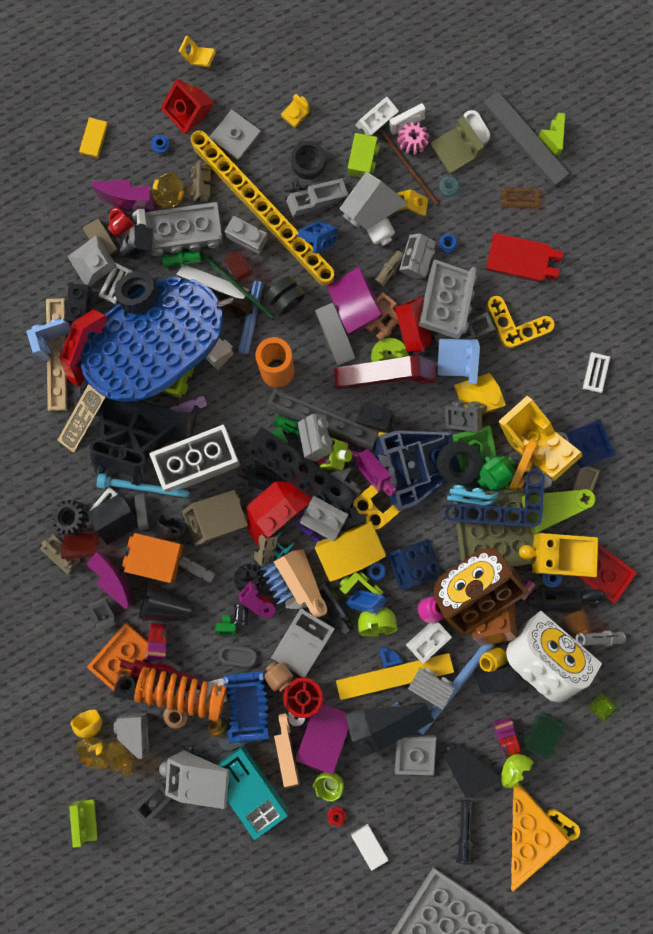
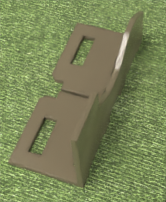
M261 535L259 537L260 548L258 552H254V559L261 567L273 563L275 555L273 549L276 548L277 536L265 538Z

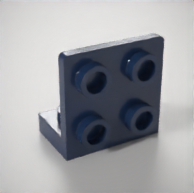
M429 539L387 554L400 590L442 575Z

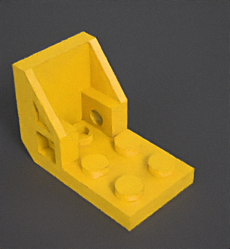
M528 396L499 420V424L508 442L520 455L523 456L531 438L538 441L539 451L536 457H531L530 461L553 482L582 457L581 451L554 431L551 422Z

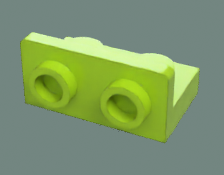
M95 800L75 801L69 806L73 848L81 847L87 841L98 839Z

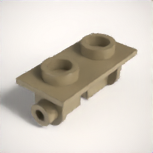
M201 160L191 169L193 184L190 194L193 196V202H196L198 198L201 199V202H208L210 198V185L204 184V182H210L211 168L208 164L201 165Z
M54 535L49 539L46 538L41 543L40 550L67 575L81 561Z

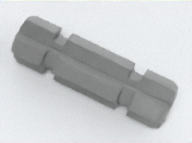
M182 557L178 565L180 567L187 568V571L200 578L203 577L207 582H212L215 576L213 572L206 571V568L193 561L190 562L186 557Z

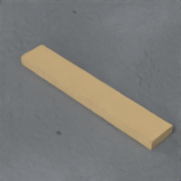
M46 299V323L49 324L51 320L57 318L65 320L66 299ZM67 335L48 340L52 351L49 353L51 359L47 360L48 411H68V380L59 360Z

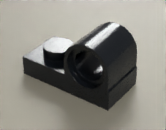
M123 671L118 675L113 690V697L134 701L136 689L135 676L131 675V672ZM124 679H129L131 681V684L129 686H123L121 684V681Z

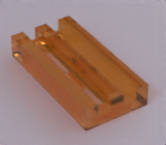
M502 187L501 207L539 208L540 189ZM506 193L535 194V197L520 195L509 196L506 195ZM506 200L535 201V202H512V201H506Z

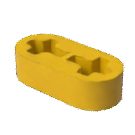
M550 809L546 812L549 817L557 814L556 818L561 823H554L569 840L573 841L579 837L580 829L574 821L555 809ZM564 825L568 826L569 828L573 826V830L575 832L573 834L569 833L567 835L568 832L565 828H563Z

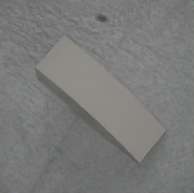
M341 178L309 186L307 190L291 193L286 201L292 217L338 202L348 197L349 194Z
M330 303L316 309L315 314L337 365L339 366L355 359L334 304Z

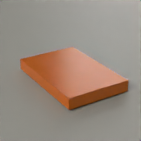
M126 622L87 668L109 688L114 690L118 675L123 671L131 672V670L119 667L121 660L134 662L137 659L144 661L148 641ZM128 679L122 680L121 684L124 685Z

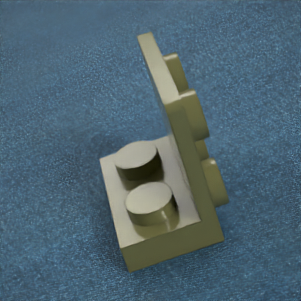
M464 116L457 120L454 129L431 142L432 148L449 174L480 157L484 149V145Z

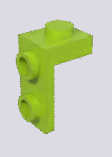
M361 571L359 574L354 572L350 577L348 575L345 576L339 583L342 585L340 590L345 594L358 580L372 593L383 594V591L376 585L372 587L367 583L369 578Z

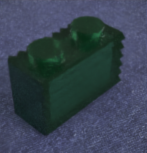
M541 712L540 715L537 714L532 722L534 727L531 733H526L523 739V743H525L523 747L548 761L566 726Z

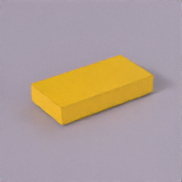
M89 117L79 150L81 155L99 158L108 127L106 121Z

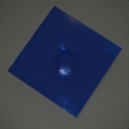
M601 420L566 433L570 444L582 453V457L577 460L580 469L615 455Z

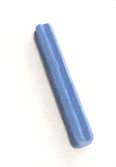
M254 281L251 295L260 303L264 284L261 281ZM253 303V313L245 318L238 349L243 354L249 353L259 309Z

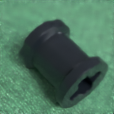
M234 604V618L231 620V623L248 625L247 615L249 608L242 604Z

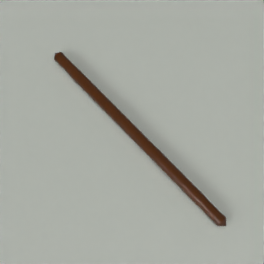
M380 127L378 129L380 134L433 203L439 206L438 200Z

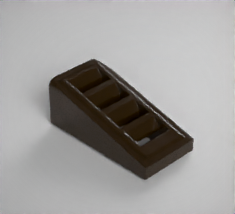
M231 297L216 302L219 308L235 318L253 313L252 302L248 299Z

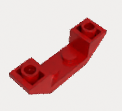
M95 309L71 324L59 357L67 380L81 387L85 377L81 365L77 362L87 340V335L89 331L101 334L108 317Z

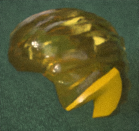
M176 172L161 175L154 181L152 187L154 189V200L163 208L179 205L184 194L183 183Z
M90 737L83 738L77 742L75 750L81 763L86 761L87 767L95 770L107 769L110 754L102 740Z

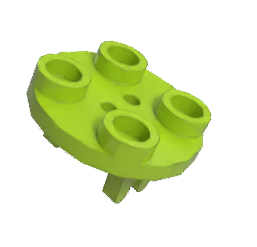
M386 338L376 343L371 354L372 362L409 357L405 345L394 338Z

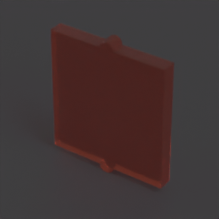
M98 532L78 533V535L64 534V541L61 545V558L71 559L94 556L99 545Z

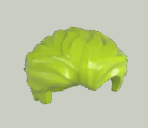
M515 754L510 756L506 760L501 773L503 787H518V782L524 778L522 773L530 771L534 762L525 755Z

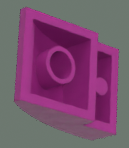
M130 180L91 182L99 199L109 205L130 212H135L137 209H144L145 212L156 211L155 198L149 186L133 187Z
M360 267L327 286L348 334L353 335L384 316L376 301L377 298Z
M96 552L86 564L101 577L96 584L125 609L133 608L135 606L133 594L124 575L105 553Z
M322 703L320 710L310 717L295 761L333 775L349 729L345 715L346 712Z

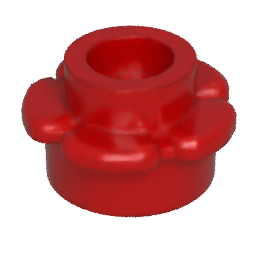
M336 806L328 811V822L332 826L340 827L344 824L347 814L343 811V808Z

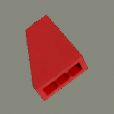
M425 296L412 299L395 307L406 352L414 351V353H420L425 351V347L432 344L431 330L419 326Z

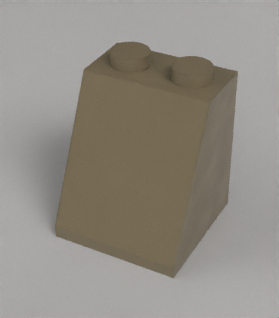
M235 490L192 503L182 511L195 547L242 530L248 526L247 516L242 511L240 506L241 500Z

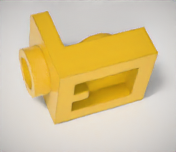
M295 94L292 103L281 113V117L292 127L296 128L309 114L308 101L304 97H299Z

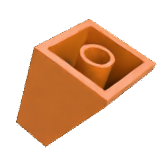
M134 533L133 537L130 536L127 546L130 548L128 556L125 555L122 567H125L124 572L174 583L184 545Z

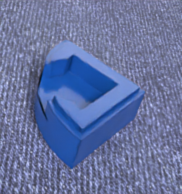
M379 648L384 668L403 663L401 657L394 650Z

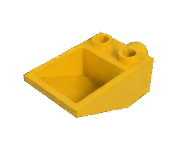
M539 533L534 534L533 547L523 545L519 549V556L523 560H531L533 558L532 573L597 577V537Z

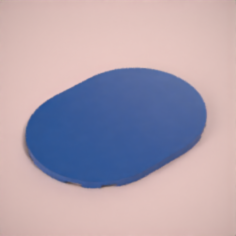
M168 277L167 280L158 282L155 280L159 289V296L155 305L150 310L144 311L141 314L127 313L118 304L105 314L108 317L102 333L89 331L81 352V369L91 387L102 396L112 400L124 402L143 400L164 391L200 363L215 347L223 327V312L217 306L216 302L219 301L210 288L194 279ZM140 287L128 297L130 299L140 297L146 291L145 287Z

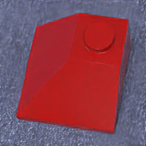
M176 79L160 109L184 134H187L208 115L214 102L202 89Z

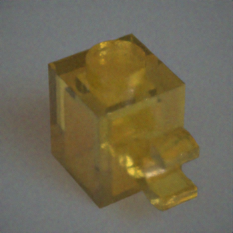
M119 740L107 744L106 757L113 772L122 770L125 778L132 776L133 753Z

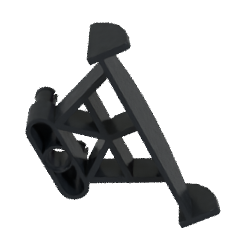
M86 379L80 387L81 397L89 384ZM105 397L95 416L100 417L101 440H95L90 444V459L94 464V472L97 474L99 471L98 474H103L106 468L130 475V483L133 485L135 481V486L140 485L143 481L142 475L145 472V460L150 457L149 453L160 449L171 439L180 442L192 437L199 406L194 405L191 414L187 415L142 400L124 402ZM104 419H107V420H110V421H114V422H117V423H120V424H123V425H127V426H129V427H125V426L118 425V424H115V423H112V422H109V421H105ZM137 429L156 434L157 436L138 431ZM126 442H129V444H130V446H131V449L126 448V447H123V446H120V445H123V444H125Z

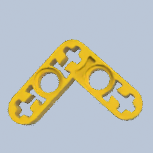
M500 296L491 297L487 303V310L497 329L500 340L506 348H514L544 336L554 328V321L549 316H543L515 327L507 306ZM493 301L500 303L498 310L499 312L504 311V313L495 317L494 314H497L498 311L495 307H491ZM506 318L508 326H499L498 319ZM543 321L550 324L547 327L548 330L545 327L538 330L539 334H537L536 327L541 326ZM530 328L533 331V335L531 337L524 336L523 329ZM516 331H519V337L513 341V344L510 341H506L508 335L510 337L517 336L518 333Z

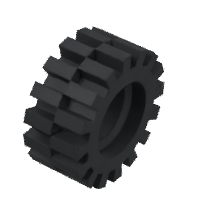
M67 499L60 501V505L56 504L54 507L57 510H52V513L55 515L51 516V520H55V522H52V526L56 527L54 528L56 531L66 535H78V532L82 533L84 531L82 528H87L88 525L85 522H89L90 519L86 518L89 515L86 512L87 507L83 506V503ZM73 510L75 512V520L71 525H68L65 517L68 511Z

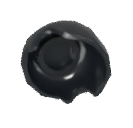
M161 515L157 518L156 532L162 540L176 541L185 535L186 526L181 521L175 520L174 517L165 520V517Z

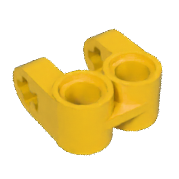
M371 485L354 500L352 507H356L359 515L365 514L367 522L370 521V517L377 516L380 519V524L374 525V528L378 531L401 511H398L394 505L384 513L379 511L371 501L379 492ZM360 501L365 502L368 507L367 510H359L357 503Z

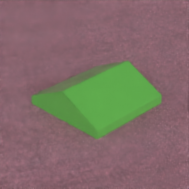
M490 425L483 426L482 431L479 432L465 431L452 435L453 442L462 441L473 446L480 454L482 463L484 462L483 457L496 456ZM457 454L460 470L463 471L467 468L468 459L463 454Z

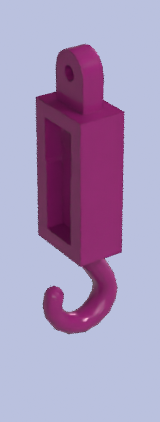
M344 440V441H343V442L347 443L348 445H349V444H354V443L349 442V441H347V440ZM347 449L352 452V457L357 459L355 466L378 492L384 490L388 496L396 494V488L390 481L392 475L368 449L363 452Z

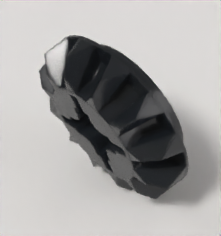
M251 563L240 566L234 574L236 588L241 592L246 587L248 582L241 581V579L246 578L247 571H249L251 576L258 577L252 580V583L260 591L265 582L264 573L260 570L261 568Z

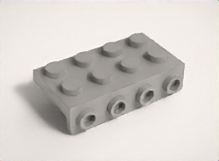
M217 202L145 212L146 227L153 228L152 251L149 252V255L160 256L164 252L178 253L185 249L196 251L201 249V247L216 248L223 244Z
M435 259L433 260L419 322L420 327L456 339L462 333H466L469 326L467 317H469L472 310L470 301H472L475 294L473 286L478 278L475 267L467 271Z

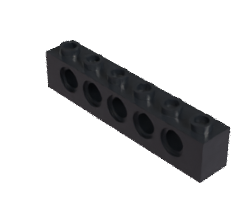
M264 427L259 429L245 449L246 453L309 497L313 498L315 496L343 512L349 509L357 495L354 490L311 460L304 458V455Z

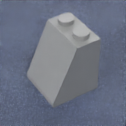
M365 172L339 209L344 212L343 217L357 228L362 226L367 230L404 207L407 202L382 181Z

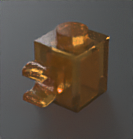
M583 609L561 615L568 635L573 639L579 633L592 632Z

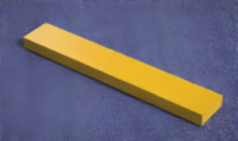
M446 653L430 657L423 664L420 660L336 680L340 700L412 683L419 668L424 670L426 667L435 672L434 677L454 673L450 654Z

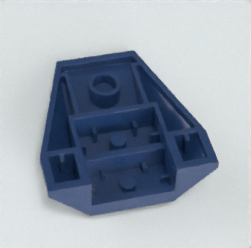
M392 431L378 436L375 457L392 475L390 481L396 488V494L388 497L398 511L417 505L446 481L439 474L436 461L442 448L450 442L453 443L451 432ZM457 455L450 462L451 469L454 472L460 470Z

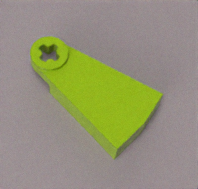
M583 489L544 493L542 521L538 526L530 527L532 534L538 533L592 507L595 503L593 492ZM538 494L529 495L528 500L530 503L536 504L540 501V496ZM582 494H584L585 497L588 496L589 500L586 501V504L585 502L580 501V498L583 497ZM522 496L521 498H522V503H523V508H524V507H525V496ZM532 512L528 515L527 520L529 523L535 524L538 522L539 516Z

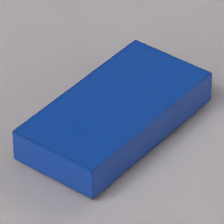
M357 589L346 603L350 608L376 615L387 600L385 596Z

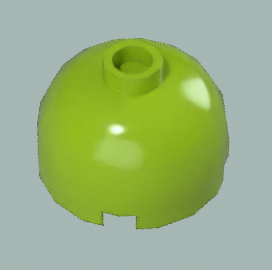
M382 607L376 615L362 612L358 619L359 634L361 636L376 637L379 636V633L385 632V635H388L398 630L396 617L387 607Z

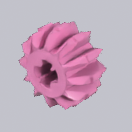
M411 121L410 127L404 124L403 130H399L398 135L400 137H398L397 141L401 144V150L406 149L407 154L412 150L413 154L416 155L417 150L423 152L424 147L428 146L427 139H429V133H425L426 127L420 128V122L415 126Z

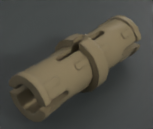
M396 250L392 258L383 265L382 271L374 279L375 283L384 287L390 277L397 273V268L400 266L404 256L402 252Z

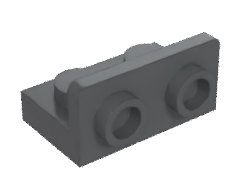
M453 400L452 404L445 406L446 428L473 432L482 431L481 411L486 410L487 405H482L478 401L464 403L463 400Z

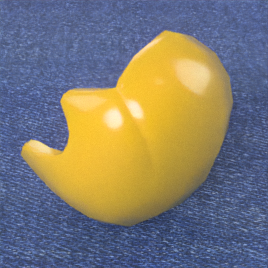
M88 710L80 713L71 721L72 729L79 738L95 736L101 730L103 724L97 710Z

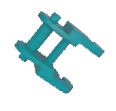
M280 531V532L278 533L277 539L279 538L280 535H282V533H283L282 531ZM277 541L276 545L283 551L279 553L278 551L273 549V552H275V555L277 556L276 560L281 558V555L283 553L286 554L292 548L295 542L293 541L290 544V546L286 549L283 546H281Z

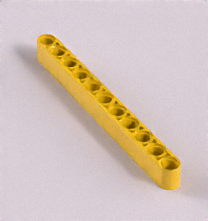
M203 131L194 132L191 135L193 149L320 285L328 286L333 283V268L319 253H313V247L305 242V239L298 237V231ZM200 140L204 141L201 145L196 144ZM210 154H217L214 158L208 157ZM223 167H229V170L221 171ZM235 180L242 181L239 185L233 184ZM248 193L255 194L252 198L245 197ZM261 206L267 207L263 212L258 210ZM274 219L280 221L277 225H272L270 222ZM285 233H291L293 235L291 238L288 239L283 237ZM298 246L305 247L303 252H298L295 249ZM311 259L318 261L314 266L308 264ZM323 273H329L331 277L329 279H323L321 278V275Z

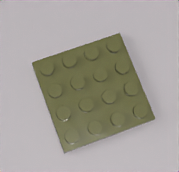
M522 487V489L517 488L516 491L513 489L486 491V495L499 492L496 502L488 506L523 508L521 497L525 496L526 487ZM453 501V504L473 505V504H467V503H462V502ZM454 507L455 518L459 515V510ZM471 509L468 516L471 520H475L478 518L479 512L477 509ZM496 510L489 511V520H497L499 513ZM511 511L507 518L510 522H516L519 515L517 512ZM456 522L461 562L481 549L493 548L498 550L511 566L532 564L533 558L531 560H523L519 556V549L523 545L533 547L534 534H532L530 527Z

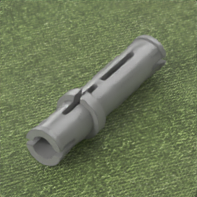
M623 632L579 633L576 636V643L579 646H612L614 644H624L626 641V635Z

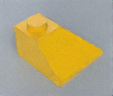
M490 373L477 377V384H469L467 380L454 385L459 400H463L464 403L478 401L482 405H487V409L481 411V415L502 409L506 405L500 387Z

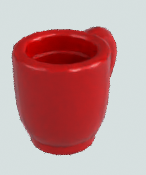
M114 207L111 209L108 229L115 237L119 238L121 234L134 226L135 222L121 208Z

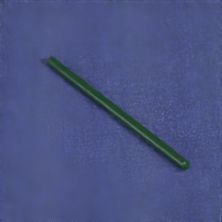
M205 253L201 254L202 258L271 320H275L273 314Z

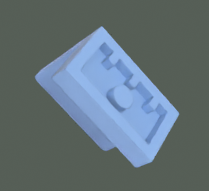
M57 318L51 320L49 324L35 325L32 329L27 330L33 353L43 361L51 359L49 353L52 351L48 340L67 335L71 326L64 319Z
M439 339L437 374L439 376L468 377L469 384H477L480 353L478 339Z

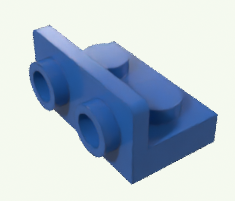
M317 221L299 229L298 237L305 239L307 243H314L313 253L318 254L336 244L338 227Z

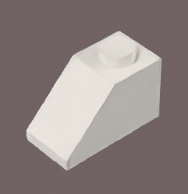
M219 338L213 350L205 358L219 370L233 355L231 350L233 346L224 339L222 341Z

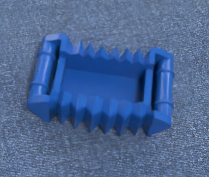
M263 671L224 675V686H227L229 689L226 694L230 695L228 700L232 701L229 704L232 707L229 711L232 714L229 717L232 720L229 722L232 725L230 730H228L229 744L269 740V728L266 725L270 722L265 719L270 716L266 713L270 707L266 705L269 702L265 698L268 693L263 691L267 687L262 684L265 681Z

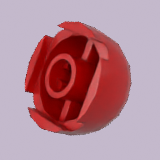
M297 678L285 688L283 695L284 705L293 716L308 718L315 715L322 707L323 692L319 684L312 679Z

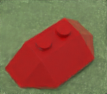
M275 481L247 506L248 534L260 547L259 537L261 535L265 538L272 537L304 510L312 498L289 482Z

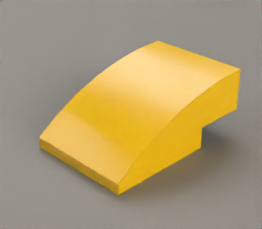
M372 521L340 531L334 541L327 538L318 541L315 546V550L330 582L359 571L386 557Z

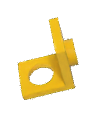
M185 36L179 53L190 65L210 67L216 50L198 47L189 36ZM187 44L191 46V53L189 55L186 53Z
M411 189L396 193L400 197L404 196V200L407 202L404 207L397 211L408 209L418 215L426 216L427 197Z

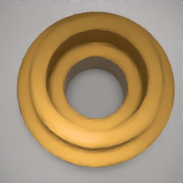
M220 718L218 722L212 721L208 727L210 735L212 737H221L225 734L228 724Z

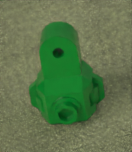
M502 455L483 457L484 462L481 465V471L478 473L479 478L476 479L482 489L486 487L489 490L503 488L507 490L509 488L508 483L512 481L515 475L513 467L516 464L510 456L506 458Z

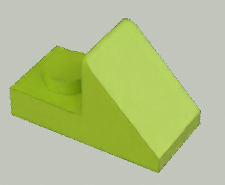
M558 113L555 120L551 121L550 130H541L538 136L555 156H559L563 150L565 113Z

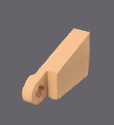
M304 549L292 551L274 561L297 603L302 604L305 602L312 615L317 618L325 615L327 607L321 598Z
M287 713L279 715L282 734L274 736L283 784L285 788L300 785V779L289 734L291 733Z

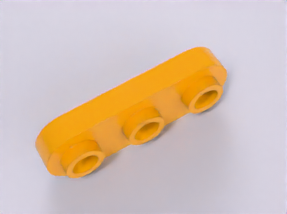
M530 439L509 486L510 489L515 491L517 488L522 489L526 480L523 475L525 472L528 473L533 464L530 459L532 456L536 457L540 448L537 445V440Z

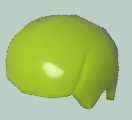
M323 772L315 779L313 788L316 790L317 797H321L326 801H335L341 797L344 791V783L337 773L333 772V775Z

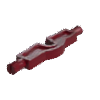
M122 659L119 666L120 668L131 670V675L138 677L144 666L150 668V671L154 668L156 669L154 682L158 681L162 671H166V686H168L171 675L174 673L177 675L175 688L179 687L181 678L186 676V691H189L192 679H196L195 676L178 672L174 667L164 663L151 664L137 659L134 662H129ZM202 682L197 683V690H200Z

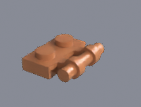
M384 292L376 300L384 316L365 327L371 333L378 328L380 332L376 337L380 341L388 337L392 333L391 330L397 324L399 325L397 314L394 311L397 303ZM388 316L391 317L392 319L385 326L382 322Z

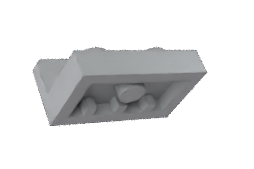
M313 496L300 523L334 541L348 514Z

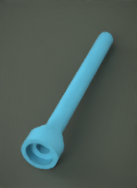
M106 473L98 474L97 488L105 489L106 487L115 486L184 498L190 495L188 490L183 489L168 493L163 490L162 486L145 483L135 486V482L132 485L130 481L113 479Z

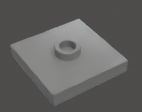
M231 109L209 138L219 148L239 162L259 137L261 131Z
M410 734L397 741L395 774L434 775L436 735Z

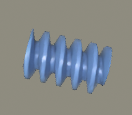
M274 562L260 569L261 571L267 570L263 577H270L266 583L267 585L273 584L270 589L271 592L277 591L273 596L274 599L280 598L277 604L293 597L291 590Z

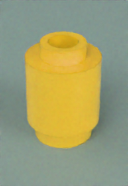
M495 648L484 653L479 663L484 671L493 672L505 666L508 659L503 649Z

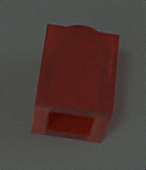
M240 250L229 253L224 259L227 269L237 283L253 274L251 267Z

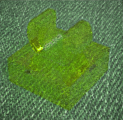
M602 693L587 706L601 721H604L616 708Z

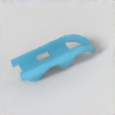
M455 485L453 489H450L449 494L452 495L447 496V500L488 506L496 502L499 492L486 495L484 490L480 488H475L472 492H468L464 486Z

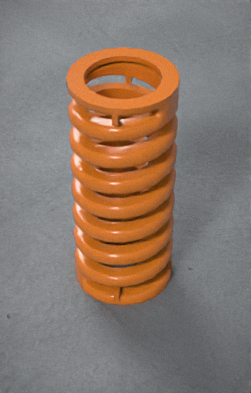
M271 337L263 340L255 353L262 379L270 387H285L292 381L295 373L291 348L281 338ZM274 360L284 362L279 367H268V364Z
M144 666L142 668L135 689L134 702L147 703L150 706L156 703L158 708H164L167 704L168 710L173 711L177 707L179 713H184L188 709L189 715L194 716L198 712L200 718H205L209 713V720L219 721L227 686L220 685L219 691L221 693L218 696V684H213L205 704L208 682H202L195 701L198 680L194 678L184 700L187 677L183 676L174 697L177 675L173 673L163 696L167 672H161L153 693L156 669L153 668L150 671L148 667Z

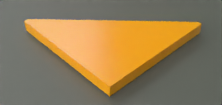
M520 783L518 787H514L512 891H515L570 842Z

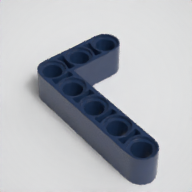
M537 469L528 472L524 508L450 504L445 508V517L453 522L536 527L542 521L544 474ZM534 473L541 476V481L538 484L530 482V476ZM532 493H537L540 496V501L536 504H532L528 500L529 495ZM453 507L459 510V515L456 518L449 516V510ZM471 509H477L479 512V516L475 520H471L468 516ZM491 510H496L499 513V517L495 521H491L488 518V513ZM515 511L518 513L519 518L516 522L508 520L509 512ZM532 512L539 516V520L535 524H531L527 520L528 515Z

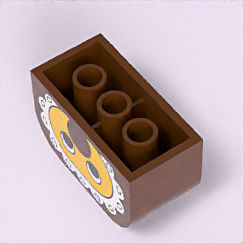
M484 548L469 556L443 574L434 586V597L444 618L462 636L468 634L529 593L517 571L498 550L493 548Z

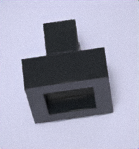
M356 507L349 508L345 512L348 514V517L342 526V530L367 522L365 514L359 515Z

